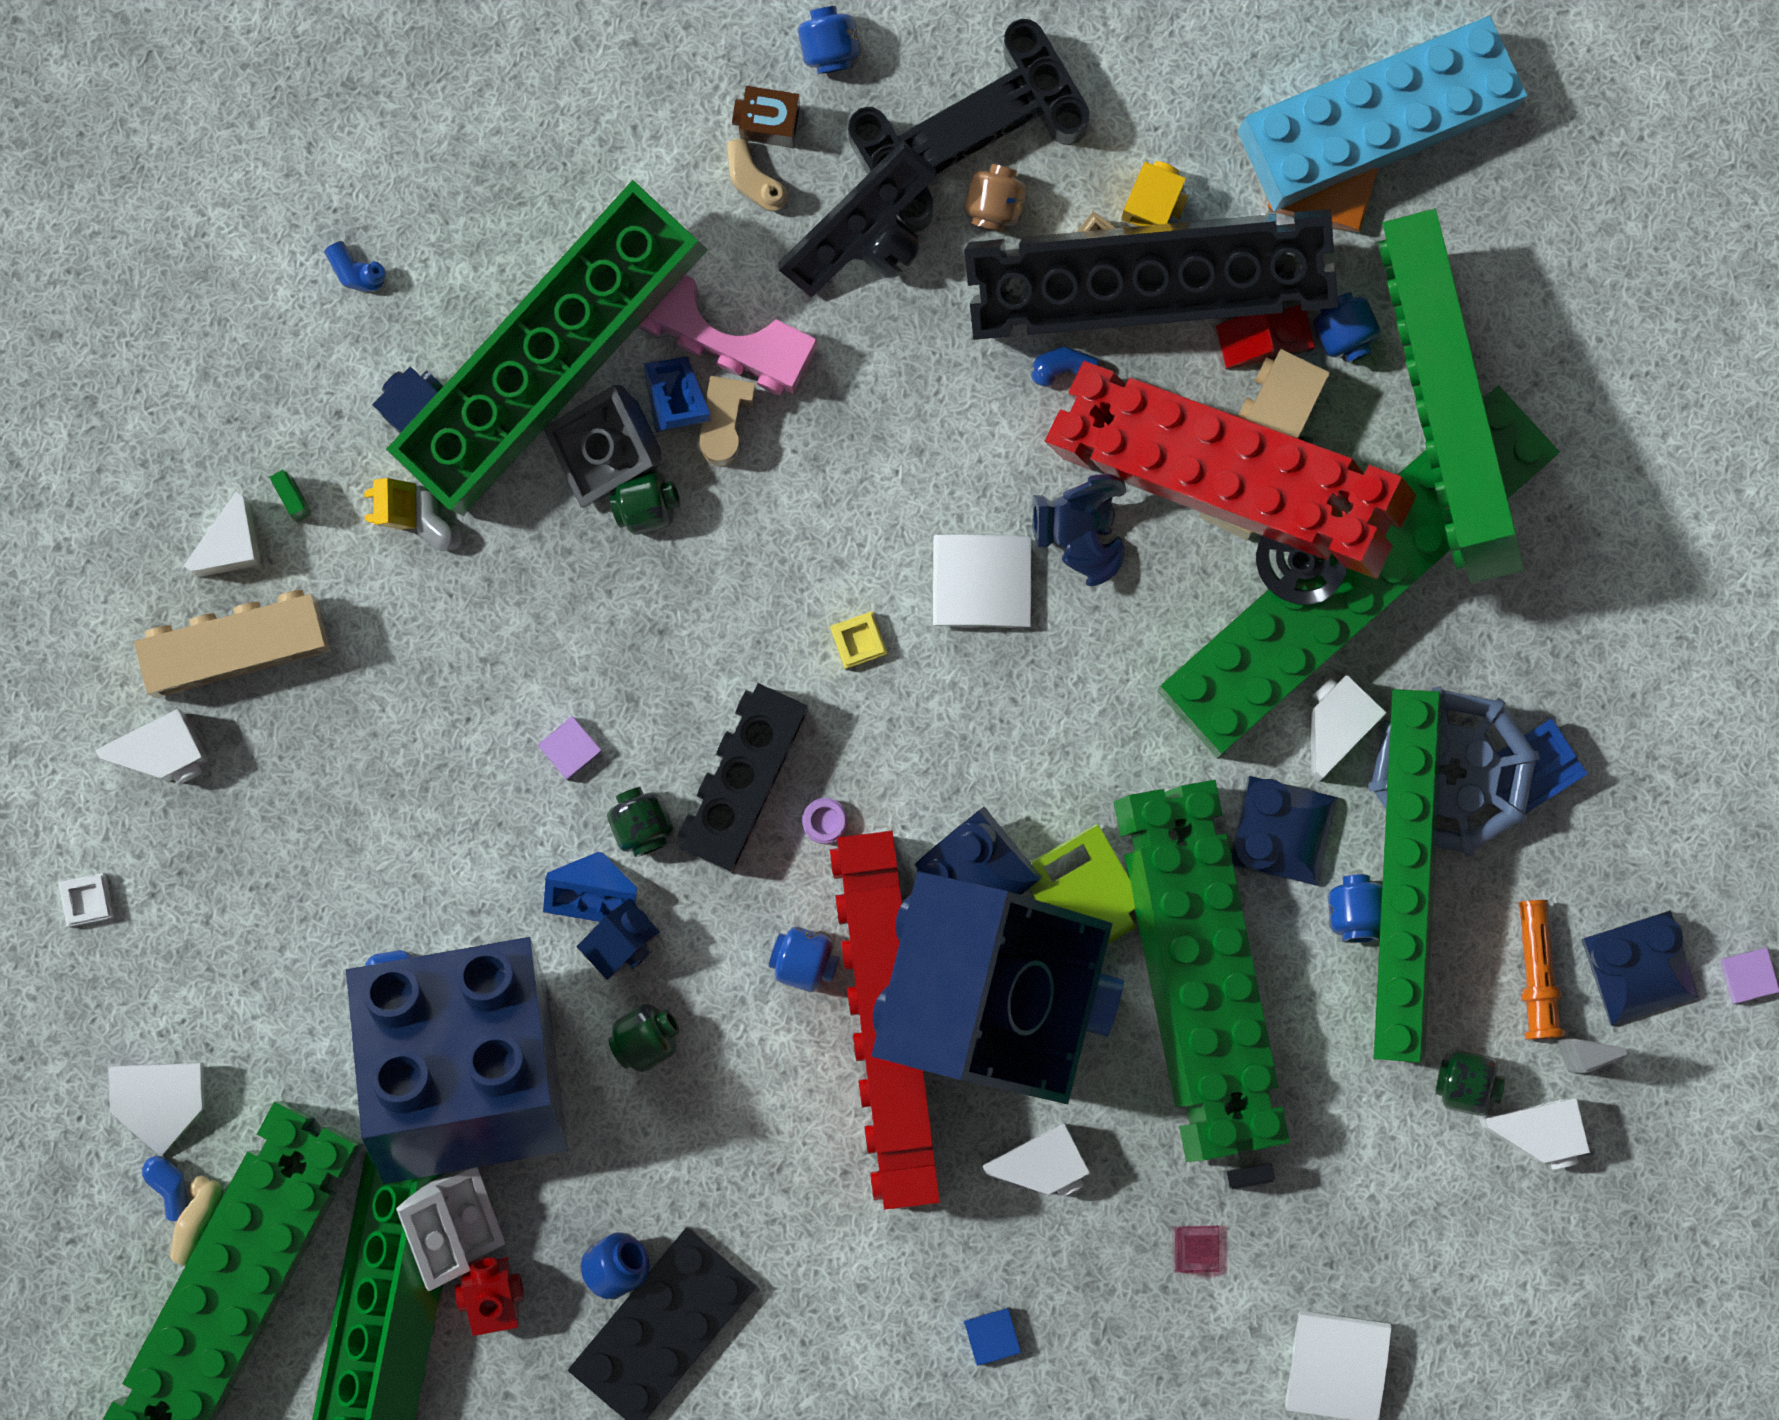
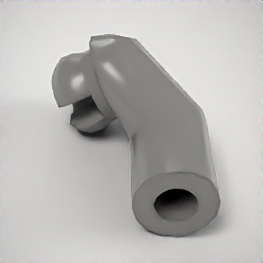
M430 491L416 492V529L418 534L436 550L446 551L447 549L455 550L459 548L463 539L462 531L458 526H449L447 522L439 517L438 499Z

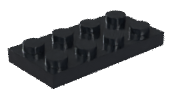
M686 1227L649 1271L648 1277L643 1284L634 1289L567 1371L623 1419L647 1420L755 1290L757 1285L690 1228Z

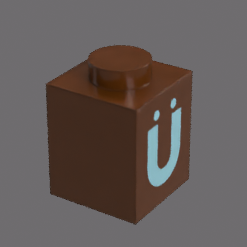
M746 86L744 99L736 98L732 117V125L739 126L740 139L793 148L800 111L799 94Z

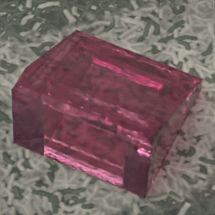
M1172 1225L1174 1273L1220 1272L1219 1225Z

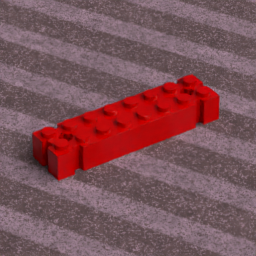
M1083 361L1068 391V394L1075 400L1070 412L1059 410L1044 441L1063 460L1094 471L1097 465L1105 474L1116 475L1128 485L1325 560H1329L1332 553L1344 567L1375 579L1378 578L1393 547L1385 537L1390 525L1402 528L1417 496L1407 482L1399 475L1368 465L1364 473L1352 458L1130 377L1125 384L1115 372Z
M893 830L837 837L838 848L829 850L834 879H843L844 894L835 895L839 925L848 924L850 940L841 941L844 969H854L856 986L847 987L850 1015H860L862 1032L853 1033L856 1061H865L867 1079L858 1081L862 1108L871 1107L873 1125L864 1126L867 1153H877L879 1171L870 1173L873 1200H883L884 1210L940 1203L923 1070L871 1057L877 1035L872 1019L874 1005L879 994L889 986L900 943L896 935L895 926L902 901Z

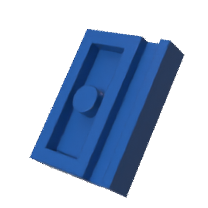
M1552 718L1524 735L1533 750L1539 751L1540 760H1536L1525 814L1588 775ZM1509 746L1497 752L1501 758L1514 755ZM1516 764L1502 767L1497 795L1508 802Z

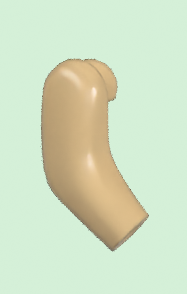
M735 139L728 141L727 156L730 179L733 186L741 194L767 211H777L783 208L788 200V192L780 182L757 169L752 159L749 140Z
M198 1176L188 1187V1194L193 1200L176 1222L170 1251V1258L179 1265L186 1266L221 1201L223 1191L222 1185L218 1180L210 1181L206 1176Z

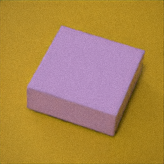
M573 716L538 744L540 749L567 781L602 753V750Z
M1768 947L1720 959L1732 1004L1779 992Z

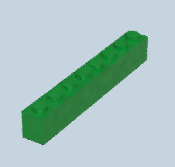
M1392 689L1374 1059L1420 1063L1425 1058L1444 692Z

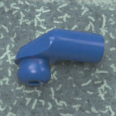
M343 241L333 243L324 250L335 274L344 287L372 292L381 288L384 284L386 271L383 265L376 261H372L371 264L355 262Z

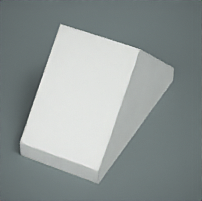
M237 492L233 494L183 566L198 577L261 565L251 503Z

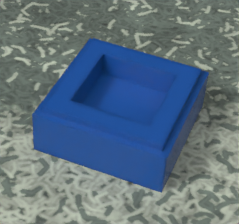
M1008 1307L964 1320L977 1366L1021 1353Z

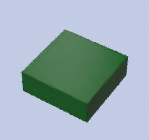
M282 469L269 476L289 515L297 523L311 515L310 507L294 478L287 471Z

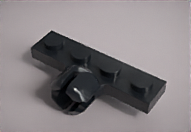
M902 141L778 262L779 271L811 298L853 259L863 260L883 278L899 276L903 271L896 265L897 262L900 261L909 267L916 258L920 248L918 236L904 225L897 216L937 177L936 169L907 143Z

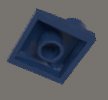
M1249 776L1231 849L1233 867L1317 886L1337 797L1283 784L1274 779H1261Z
M985 806L954 829L914 864L919 872L1005 890L1019 895L1025 893L1042 878Z
M1671 910L1581 939L1610 1026L1699 998L1682 945V930L1674 921Z

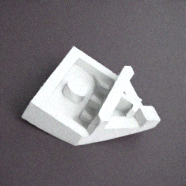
M204 1063L108 1066L110 1113L161 1157L165 1155L193 1122L198 1120L203 1114Z

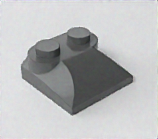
M622 385L611 386L549 423L543 429L581 508H585L615 492L619 484H623L649 471H657L658 467L661 466V449L637 400Z

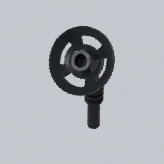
M1309 436L1298 437L1300 440L1313 444V438ZM1262 536L1258 543L1256 551L1258 573L1266 587L1285 601L1295 604L1321 602L1338 590L1346 576L1347 568L1338 559L1337 565H1332L1331 555L1329 560L1324 559L1322 561L1315 555ZM1270 549L1276 550V562L1279 570L1284 575L1281 579L1278 578L1271 566ZM1284 552H1289L1288 565L1284 558ZM1319 574L1327 582L1315 589H1296L1298 579H1311Z

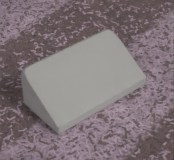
M1573 1038L1556 1040L1566 1068L1571 1073H1587L1624 1059L1628 1055L1626 1049L1622 1047Z

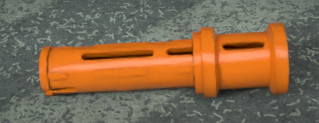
M1548 900L1518 902L1522 925L1527 986L1521 994V1001L1525 1002L1527 1006L1529 1028L1524 1033L1525 1040L1566 1037V1030L1562 1029L1560 1025L1558 1000L1563 998L1562 991H1560L1559 986H1555Z

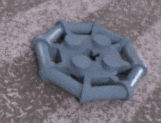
M1442 686L1433 687L1432 691L1444 692L1438 815L1458 819L1460 833L1437 829L1436 847L1462 852L1465 854V857L1475 855V850L1518 822L1524 823L1528 818L1525 812L1536 760H1540L1539 751L1533 750L1504 707L1506 702L1499 697L1496 700L1446 691L1443 690ZM1447 709L1483 716L1484 718L1477 729L1450 724ZM1384 719L1379 726L1382 729L1372 782L1368 783L1369 792L1374 791L1386 809L1391 720L1387 721ZM1493 723L1514 755L1501 758L1489 742L1485 734ZM1452 758L1460 759V767L1467 769L1466 777L1457 778L1455 785L1447 783V775L1441 773L1442 765H1449ZM1516 764L1508 802L1497 795L1502 767ZM1491 802L1503 810L1471 831L1468 817Z

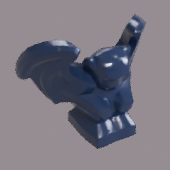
M1112 474L1091 475L1088 477L1089 482L1065 491L1063 496L1053 501L1043 495H1033L1032 528L1038 547H1048L1053 542L1065 547L1066 550L1062 555V561L1073 570L1087 576V586L1100 585L1114 577L1120 569L1125 555V547L1121 537H1116L1108 544H1102L1098 538V534L1108 535L1112 533L1111 526L1115 518L1112 499L1113 497L1123 496L1126 493L1124 481Z

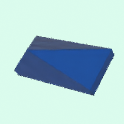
M688 356L644 364V374L656 433L710 421L709 409Z
M596 852L547 873L543 912L600 922L607 914L629 898L636 905L637 887L602 852Z

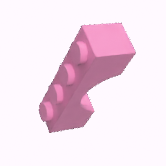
M686 275L638 326L645 332L660 337L662 332H666L678 338L676 345L695 356L700 357L703 351L719 358L716 364L720 368L737 376H741L742 372L745 371L759 378L756 383L758 386L778 396H781L783 390L794 395L818 348L816 338L777 319L759 332L750 335L734 336L719 332L711 327L697 309L696 282Z

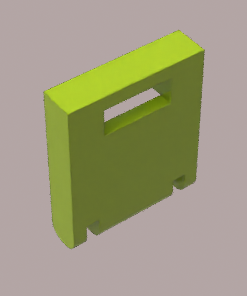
M1098 824L1089 827L1030 862L1042 877L1029 888L1035 900L1113 923L1108 944L1136 929L1129 915V912L1135 909L1130 878ZM1082 845L1091 860L1052 882L1044 867Z

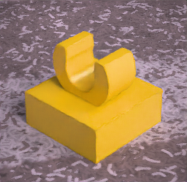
M391 478L373 480V488L367 489L364 492V497L374 499V514H366L365 521L374 523V525L401 530L416 528V483Z

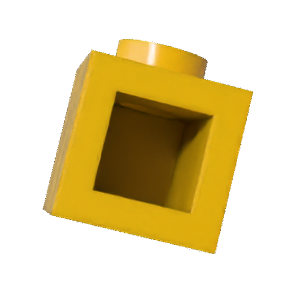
M1144 161L1123 210L1121 220L1136 227L1168 224L1171 217L1179 220L1189 197L1188 194L1182 192L1186 178L1179 176V170L1170 164L1155 161L1153 165Z

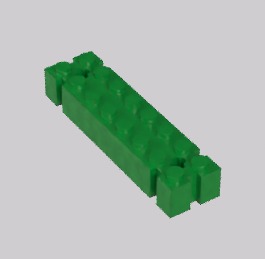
M1216 779L1181 785L1166 792L1164 789L1131 794L1113 801L1120 837L1130 835L1132 837L1134 852L1128 853L1124 857L1128 877L1131 881L1135 912L1175 1108L1186 1106L1190 1124L1179 1126L1186 1162L1205 1161L1238 1154L1239 1151L1258 1150L1290 1143L1283 1106L1271 1107L1268 1090L1279 1088L1227 833L1216 835L1213 819L1223 816ZM1169 830H1175L1178 839L1171 840ZM1231 1101L1233 1110L1226 1113L1225 1103Z
M284 1101L273 1102L256 1134L266 1139V1142L260 1152L252 1150L247 1151L122 1383L124 1386L132 1389L128 1398L121 1397L113 1400L103 1420H159L157 1418L159 1412H155V1406L165 1402L171 1408L166 1412H172V1418L167 1420H216L337 1194L327 1188L332 1177H346L363 1145L361 1142L332 1127H323L319 1134L310 1129L315 1119L314 1117ZM301 1153L305 1159L300 1162H306L305 1171L292 1174L289 1171L292 1165H288L289 1156H298Z

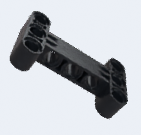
M1019 19L1013 21L1007 27L1004 34L1003 54L1012 70L1011 72L898 136L886 116L880 110L874 107L860 108L852 114L849 120L848 135L850 145L867 175L902 141L936 169V174L1037 117H1040L1050 136L1056 142L1063 145L1078 143L1087 131L1090 112L1085 100L1042 28L1030 19ZM1018 37H1028L1035 43V48L1029 52H1019L1015 50L1011 43ZM1049 74L1057 80L1058 85L1051 90H1042L1035 85L1034 79L1039 75ZM1072 112L1079 117L1081 123L1077 127L1069 129L1062 127L1056 118L1061 113ZM864 124H873L881 131L876 139L870 141L861 139L856 132ZM927 186L914 198V200H918L925 205L924 213L917 217H909L900 211L897 216L904 225L915 233L929 226L933 218V197Z

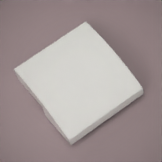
M935 535L933 554V626L961 628L985 626L1019 629L1031 627V537Z
M478 1167L444 1173L416 1191L396 1208L428 1291L469 1272V1262L505 1245Z
M1299 1311L1292 1347V1366L1285 1400L1286 1410L1348 1420H1379L1388 1362L1391 1324Z

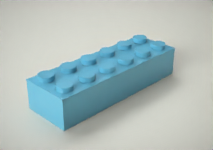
M1489 15L1245 116L1237 132L1269 203L1275 212L1344 180L1374 168H1381L1510 114L1518 109L1527 97V94Z

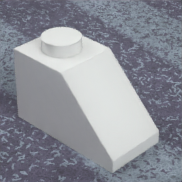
M1348 675L1343 677L1338 683L1331 677L1312 696L1318 702L1310 711L1312 776L1317 781H1320L1386 714Z
M179 709L96 750L98 757L102 760L168 782L175 779L177 784L184 783L200 775L202 771L199 766L210 761L187 714Z
M1566 1098L1480 1118L1482 1128L1536 1162H1550L1552 1170L1579 1164L1578 1155L1590 1153L1577 1098Z
M1064 1123L981 1165L987 1175L1048 1195L1057 1191L1060 1198L1085 1186L1081 1178L1090 1174Z

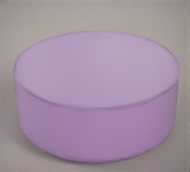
M820 798L814 800L806 807L802 816V825L806 835L814 842L831 844L837 841V837L844 835L848 825V818L845 809L839 802L830 798Z

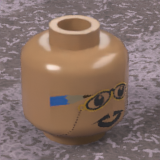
M991 164L989 172L977 171L972 175L964 203L965 213L972 217L971 224L1002 233L1006 232L1007 227L1019 224L1028 188L1025 183L1015 179L1017 170Z

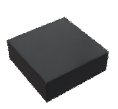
M1272 1163L1223 1170L1225 1184L1229 1189L1272 1183L1275 1180Z

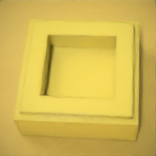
M873 611L830 626L845 670L888 655Z

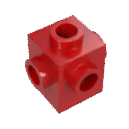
M484 1257L468 1264L470 1271L462 1275L461 1284H455V1296L459 1312L467 1311L472 1336L518 1328V1301H524V1289L520 1273L512 1274L509 1258L495 1259Z

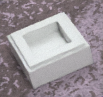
M105 873L58 882L67 927H75L114 918Z

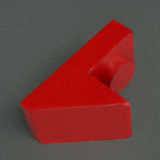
M1301 305L1285 308L1283 313L1240 316L1216 325L1225 370L1263 362L1266 357L1276 359L1280 349L1295 355L1313 351L1315 348L1307 312L1301 311Z

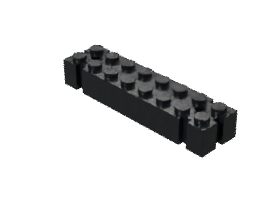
M1331 209L1294 212L1295 224L1277 225L1276 214L1028 236L1022 237L1019 249L1006 250L1005 239L969 242L964 249L968 286L979 285L980 295H974L970 303L973 340L1010 337L1013 325L1020 324L1027 325V335L1283 313V301L1301 300V311L1338 308L1335 263L1324 264L1323 254L1334 253ZM1284 253H1294V259L1299 256L1302 262L1295 263L1294 271L1288 272L1284 271V264L1278 267L1276 261L1283 260ZM1012 277L1020 278L1019 283L1025 282L1027 287H1024L1021 296L1012 295L1013 289L1007 291L1005 287L1009 284Z

